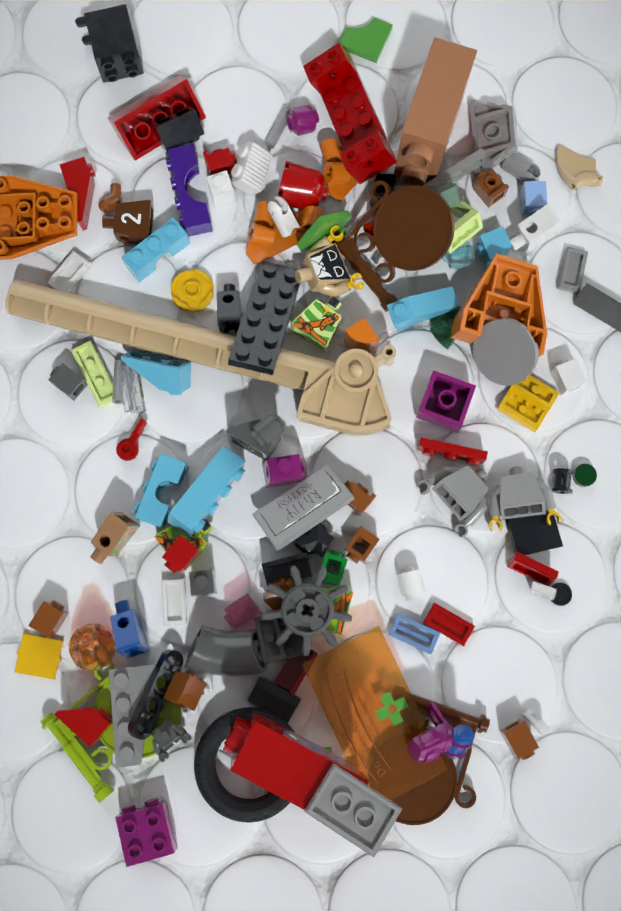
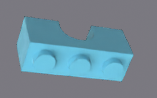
M172 218L121 258L126 268L140 283L156 270L155 265L161 257L168 253L174 257L190 244L188 235L179 223Z
M504 227L479 235L475 249L477 255L482 257L484 261V271L497 253L507 255L512 247Z
M160 454L158 459H154L151 466L152 476L150 480L147 479L142 489V492H144L141 501L138 500L134 508L137 520L164 529L168 520V514L172 508L160 502L159 492L165 485L181 487L188 469V465L185 462Z

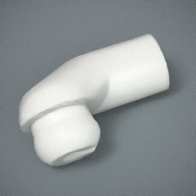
M189 669V671L199 675L198 680L206 684L201 697H207L211 694L213 690L212 675Z

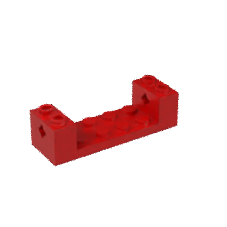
M340 42L305 64L303 68L308 80L321 95L344 151L339 154L346 171L359 184H362L396 164L395 155L355 63Z

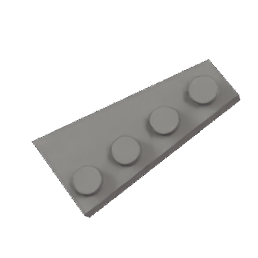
M156 664L109 670L116 768L142 764L145 739L140 740L130 736L128 724ZM149 699L146 703V709L149 712L151 699ZM143 714L141 715V717L149 719V716ZM141 724L137 725V729L142 732L144 727Z

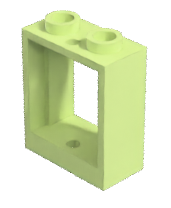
M461 201V204L451 208L453 215L460 219L454 223V237L447 251L449 254L483 228L480 212Z

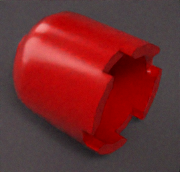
M290 161L285 162L278 196H282L289 207L304 209L306 206H319L321 200H326L328 187H325V178L320 171Z

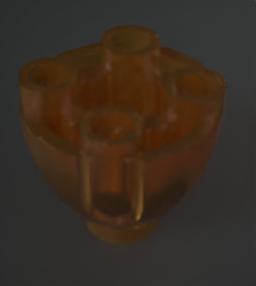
M88 623L77 628L71 635L68 644L69 655L78 668L89 671L110 665L116 651L115 639L111 631L97 623Z

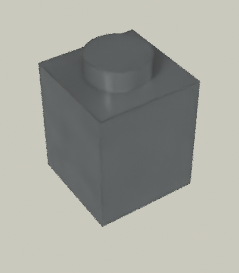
M64 363L55 367L48 379L57 389L73 401L88 385L81 376Z
M214 570L189 572L191 596L217 594Z

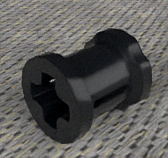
M565 468L553 469L555 479L552 493H573V490L570 488L573 470Z

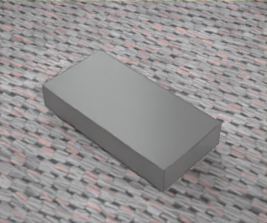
M570 247L565 249L557 285L558 290L574 294L580 292L588 256L587 251Z

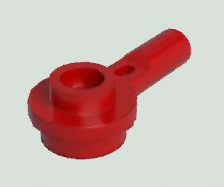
M140 418L129 439H123L117 444L116 453L119 458L124 461H131L136 458L139 452L137 441L148 422Z

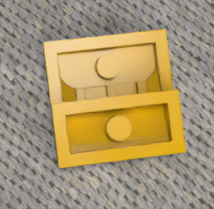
M529 375L522 382L510 386L496 410L535 433L554 404L559 392Z

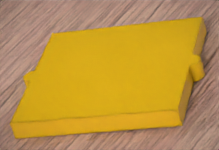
M23 634L20 649L16 652L18 658L14 672L55 680L59 662L62 661L60 656L64 641Z

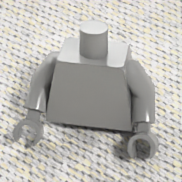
M458 466L443 467L429 476L428 481L421 480L417 483V488L422 484L427 485V490L423 491L421 495L428 494L430 487L434 485L432 490L460 521L465 520L463 523L456 524L453 528L455 532L459 526L464 527V533L460 537H465L468 533V527L473 526L485 512L487 502L485 495L489 489L484 483L488 475L483 469L479 468L474 472L470 466L463 468Z

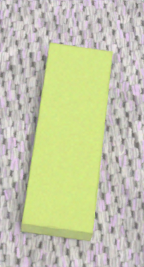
M89 340L71 349L99 408L101 409L113 403V383L92 341Z

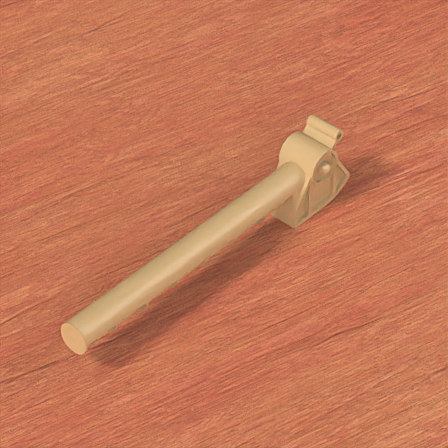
M17 279L12 282L8 289L6 311L10 315L303 391L296 414L300 422L350 435H370L389 429L392 418L378 379V368L383 365L391 366L394 363L396 349L392 345L385 346L382 353L376 357L362 349H350L341 354L336 362L281 348L274 374L269 375L228 365V358L236 338L233 335Z

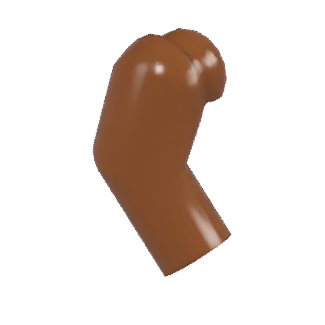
M112 183L110 185V195L98 203V207L102 212H110L115 209L117 203H121L120 184Z

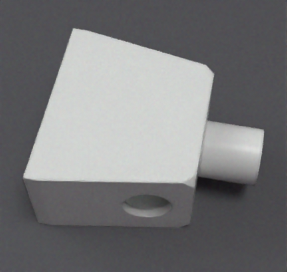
M549 204L517 225L516 235L509 239L513 251L522 246L526 251H529L556 235L560 220Z

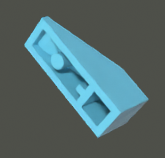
M453 286L403 298L388 304L387 308L394 327L397 331L460 308Z
M132 350L121 356V360L159 390L167 391L170 395H180L191 387V362Z

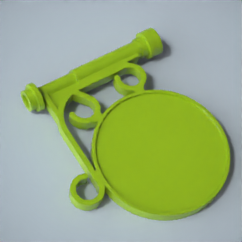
M109 660L99 661L94 667L95 677L98 680H102L103 677L99 674V667L102 664H108L111 669H116L114 663ZM109 676L76 702L71 709H76L103 687L97 696L94 707L98 709L103 707L112 715ZM160 676L157 679L156 684L159 689H162L166 684L164 676ZM151 698L150 711H152L156 705L155 700L153 698ZM166 700L154 729L169 717L176 724L180 725L182 707ZM51 712L40 721L42 729L49 728L62 745L65 753L93 788L95 799L98 803L102 802L115 791L109 783L106 784L105 781H102V776L97 771L105 770L112 764L113 753H115L113 724L100 738L107 748H99L90 755L75 736L76 734L61 720H57L58 718ZM151 734L145 739L143 758L156 754L152 744L154 738ZM99 752H104L108 756V762L106 765L100 766L92 757L96 756Z

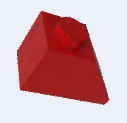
M97 707L64 709L54 714L89 747L94 746L113 724V721L110 720L112 715L103 707L99 709Z

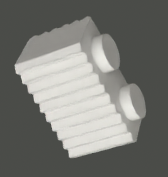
M251 141L240 146L237 152L239 156L237 164L231 171L233 176L231 180L232 185L241 189L247 195H254L262 191L270 161L272 160L271 157L273 156L266 149Z

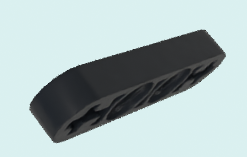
M169 649L160 655L128 724L129 735L133 738L143 740L152 733L166 702L164 698L175 672H180L183 665V656L179 651ZM169 657H172L174 664H170L171 662L168 661ZM167 669L166 671H170V674L167 672H162V670ZM160 676H164L166 679V684L162 689H159L156 684ZM153 698L156 705L149 712L146 709V703L149 699ZM143 714L150 717L149 719H145V717H141V715ZM138 724L144 727L142 732L137 729Z

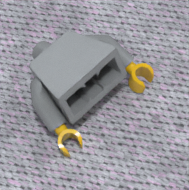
M520 466L512 467L509 470L510 475L501 478V484L495 487L490 496L489 504L492 520L489 522L488 527L491 532L492 524L495 522L500 524L499 531L503 530V524L499 521V516L503 520L546 514L547 510L548 515L545 520L549 526H551L549 519L551 515L557 518V523L561 521L560 514L554 510L556 505L551 488L543 481L536 479L534 473H524L523 468Z

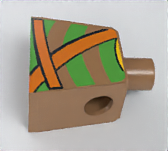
M110 512L91 540V543L96 547L90 556L91 559L102 564L107 556L118 555L140 525L123 512Z

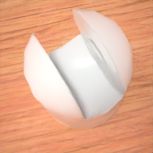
M276 196L273 201L268 203V212L282 237L290 236L294 228L300 227L284 198Z

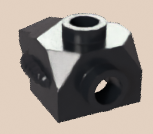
M320 522L292 541V543L304 553H315L323 557L334 537L327 533L325 525Z

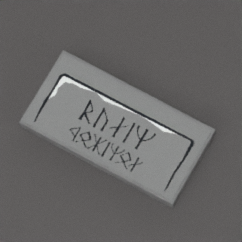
M326 464L252 515L275 549L279 551L353 501L354 497L331 466Z

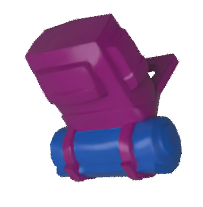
M433 701L430 702L426 711L435 727L413 738L407 751L415 763L423 762L425 764L433 762L444 752L448 758L462 759L466 756L467 749L473 745L474 734L472 729L467 725H458L452 728L444 719Z

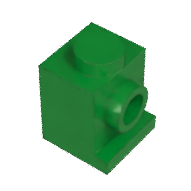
M331 550V553H325L321 566L326 567V576L322 582L337 587L340 586L348 559L343 558V553ZM335 564L337 571L330 572L328 566Z

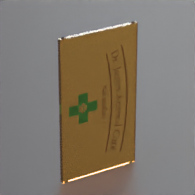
M379 626L373 627V629L302 664L346 760L359 767L369 780L368 786L389 800H392L447 771L441 755L433 762L425 764L423 762L415 763L407 751L411 740L428 731V728Z

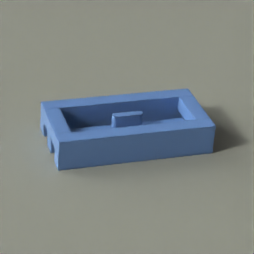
M397 614L388 635L432 655L440 632ZM400 620L434 635L433 639L399 625ZM396 629L429 643V648L395 633Z

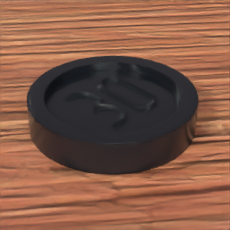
M555 583L551 586L556 589L554 600H550L553 604L564 606L571 601L572 590L567 584Z

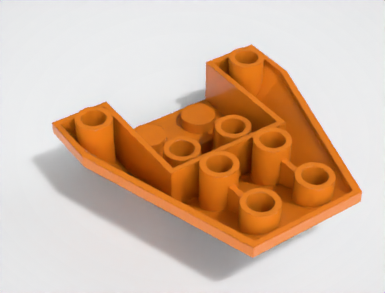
M13 175L0 176V260H12L78 236L77 192Z

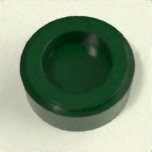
M581 464L574 469L572 477L578 486L588 487L596 481L597 472L593 466Z

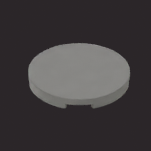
M499 318L485 324L482 328L481 337L473 343V356L478 369L487 379L496 384L505 386L518 384L531 375L536 368L539 357L538 345L527 330V327L517 320Z

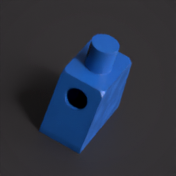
M128 600L115 603L117 614L111 616L110 621L117 652L127 659L149 652L150 649L139 614L130 609Z

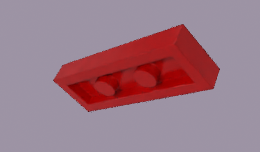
M423 437L420 438L417 450L422 451L421 454L432 457L435 454L442 455L445 460L449 461L465 460L466 464L472 466L483 464L487 460L488 451Z

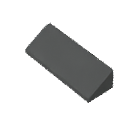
M586 283L573 304L621 332V303Z

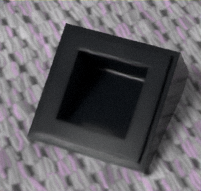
M377 174L374 182H387L391 187L392 193L395 189L398 175ZM379 185L376 188V195L382 197L385 194V187L383 185Z

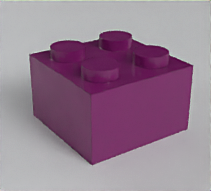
M433 370L415 418L458 433L462 428L476 385Z

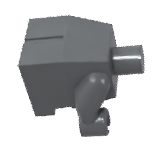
M171 717L151 733L154 738L152 741L153 749L161 762H164L165 758H169V753L166 751L174 745L173 742L177 743L181 740L186 744L187 740L190 741L192 738L185 728L176 724Z

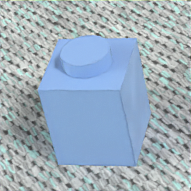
M524 181L520 189L521 215L531 216L547 205L546 181Z

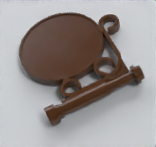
M376 181L370 187V195L372 199L378 202L356 224L353 231L346 238L343 237L341 241L333 240L332 244L336 243L339 252L351 264L354 271L361 274V279L379 298L380 306L385 312H388L387 305L398 301V298L394 294L387 292L388 289L383 283H388L394 279L395 267L407 271H417L435 265L444 257L452 244L455 224L449 204L436 191L416 185L405 186L391 193V187L387 182ZM379 185L385 187V194L381 199L377 197L375 192ZM376 212L373 235L363 232L357 236L360 228ZM367 236L370 239L369 247L359 250L357 247V237L363 238ZM376 245L378 251L388 263H380L374 269L361 253L371 252ZM387 267L390 271L389 277L383 279L377 271Z
M395 685L391 695L393 700L396 701L404 697L408 707L416 709L409 713L407 717V724L411 729V733L396 735L379 747L378 751L392 771L376 751L374 756L377 757L372 759L369 770L379 783L377 784L369 773V786L402 808L396 822L406 825H422L437 819L449 808L453 799L462 808L472 807L476 802V793L472 787L462 785L470 760L472 746L466 751L458 781L454 761L448 758L445 752L440 754L439 758L433 762L425 764L423 762L415 763L407 749L411 740L427 729L429 720L425 718L423 726L419 728L412 726L411 720L415 715L430 718L426 709L432 700L411 694L404 687ZM433 701L449 725H452V728L458 725H467L472 729L474 736L476 731L477 733L487 732L490 719L486 718V715L481 714L480 718ZM461 786L464 790L471 792V799L467 803L459 801Z

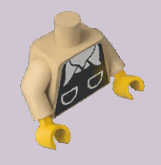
M338 225L330 229L329 236L325 235L312 245L305 254V259L301 264L302 269L295 271V279L298 283L307 281L311 291L320 292L331 297L349 292L351 288L361 290L364 286L363 282L355 283L356 280L362 278L361 274L355 273L350 278L336 243L332 244L333 240L341 241L344 237L343 232L338 236H334V232L340 228Z

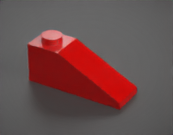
M81 157L59 165L67 190L77 192L78 223L84 231L88 227L95 188L92 177H95L96 174L92 164H87L85 157Z

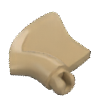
M562 145L557 147V167L563 181L571 190L575 191L581 186L593 187L595 185L599 187L602 185L603 176L597 175L596 159L580 156Z

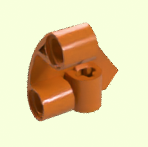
M329 138L320 143L325 163L323 175L329 195L341 202L358 182L345 169L339 154L344 151L343 147L339 146L336 138Z
M257 202L254 223L249 231L245 254L255 265L295 246L319 216H323V209L318 206H306L299 213H293L300 227L294 228L290 236L282 237L268 212L267 206L269 202Z

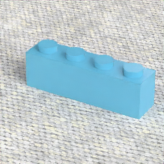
M222 446L169 512L168 523L188 537H191L194 532L199 533L206 523L204 519L208 514L212 516L219 507L218 501L222 497L225 499L233 488L231 487L232 483L235 480L237 482L240 481L245 473L243 469L245 460L225 446Z

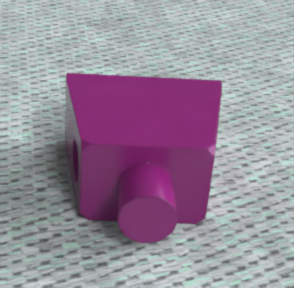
M300 454L269 458L263 464L266 488L299 483L308 477L305 459Z

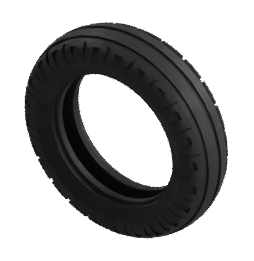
M254 707L229 711L213 721L201 736L194 757L195 780L204 800L220 815L234 821L246 823L269 819L285 809L290 802L271 792L258 798L245 799L227 791L221 784L216 772V756L220 745L227 738L237 717L249 722L254 712L295 733L292 727L280 716L268 710Z

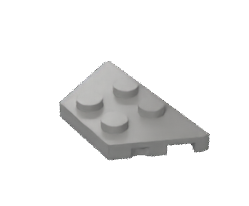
M474 99L469 100L473 152L482 148L486 153L485 163L475 169L476 176L484 170L489 172L518 149L515 111L510 105H497L492 102L484 104Z

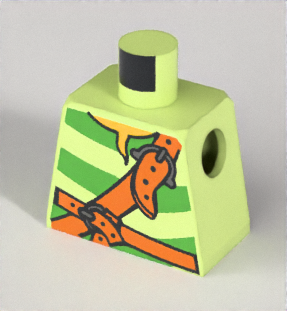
M331 297L326 304L315 300L291 323L292 331L326 353L341 324L342 317L337 313V310L342 305L341 302L335 297Z

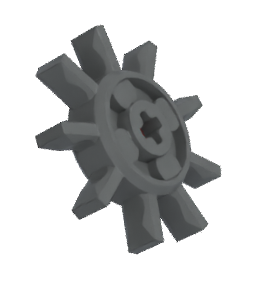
M295 565L290 566V574L294 580L293 587L288 591H284L278 585L271 583L267 587L272 594L282 598L280 609L265 611L262 613L263 620L282 618L286 625L285 629L278 634L275 643L280 646L286 642L292 633L302 636L301 649L303 655L309 656L311 636L321 633L327 643L335 647L337 641L327 627L332 619L348 622L352 621V616L347 612L335 611L332 601L337 597L343 596L348 591L347 586L341 585L330 592H326L321 587L322 581L326 576V567H319L313 583H303ZM304 604L308 606L313 605L311 607V614L301 613L304 610L302 607Z

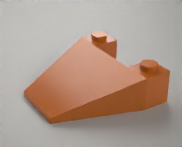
M497 253L454 317L450 338L471 344L481 337L482 328L485 324L499 318H510L521 322L527 327V330L538 345L540 357L544 355L547 328L538 266Z

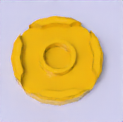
M198 269L185 270L175 276L172 281L171 296L179 309L196 313L210 305L214 298V286L211 278L205 272Z

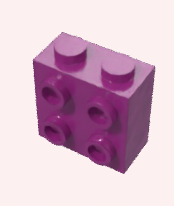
M154 798L144 802L145 806L136 808L135 805L126 806L115 817L126 867L171 855L177 850L166 800L159 802V798Z

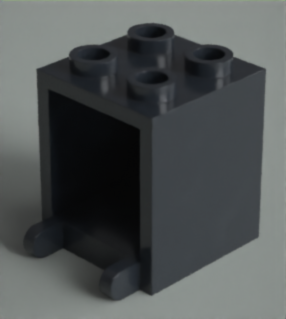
M126 4L84 13V16L76 18L75 23L77 27L87 26L89 35L83 36L82 42L84 45L92 46L94 59L103 83L115 82L119 79L133 78L144 74Z

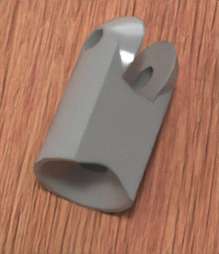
M516 152L508 156L501 169L523 182L536 181L535 177L541 175L540 168L536 164Z

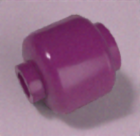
M308 104L291 108L289 115L286 116L288 129L297 136L314 132L316 123H319L318 112L313 110Z

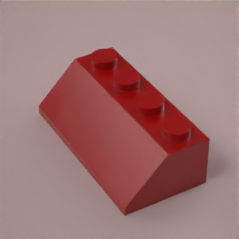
M178 75L108 117V120L118 138L136 161L161 146L151 123L187 106H191L196 110L200 121L205 119L206 116L187 78Z

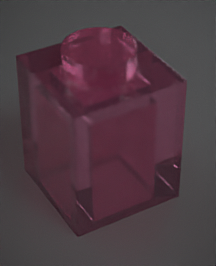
M248 593L224 609L227 613L224 615L225 620L231 628L235 625L237 629L261 614Z

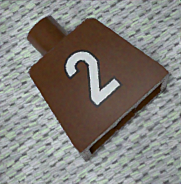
M151 200L117 203L115 205V216L103 215L102 227L113 229V233L118 241L138 245L152 234L154 208Z

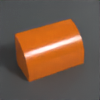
M362 318L345 330L343 344L348 350L362 349L372 355L377 352L380 339L365 318Z

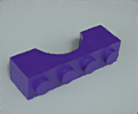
M193 144L168 149L169 158L165 159L168 171H173L174 177L170 178L172 190H177L178 197H174L177 210L182 212V216L179 217L180 226L186 229L188 237L213 232L207 203L197 201L187 193L190 181L199 174Z

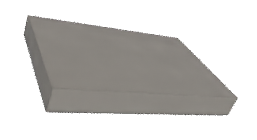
M333 763L304 811L355 846L375 857L402 808Z

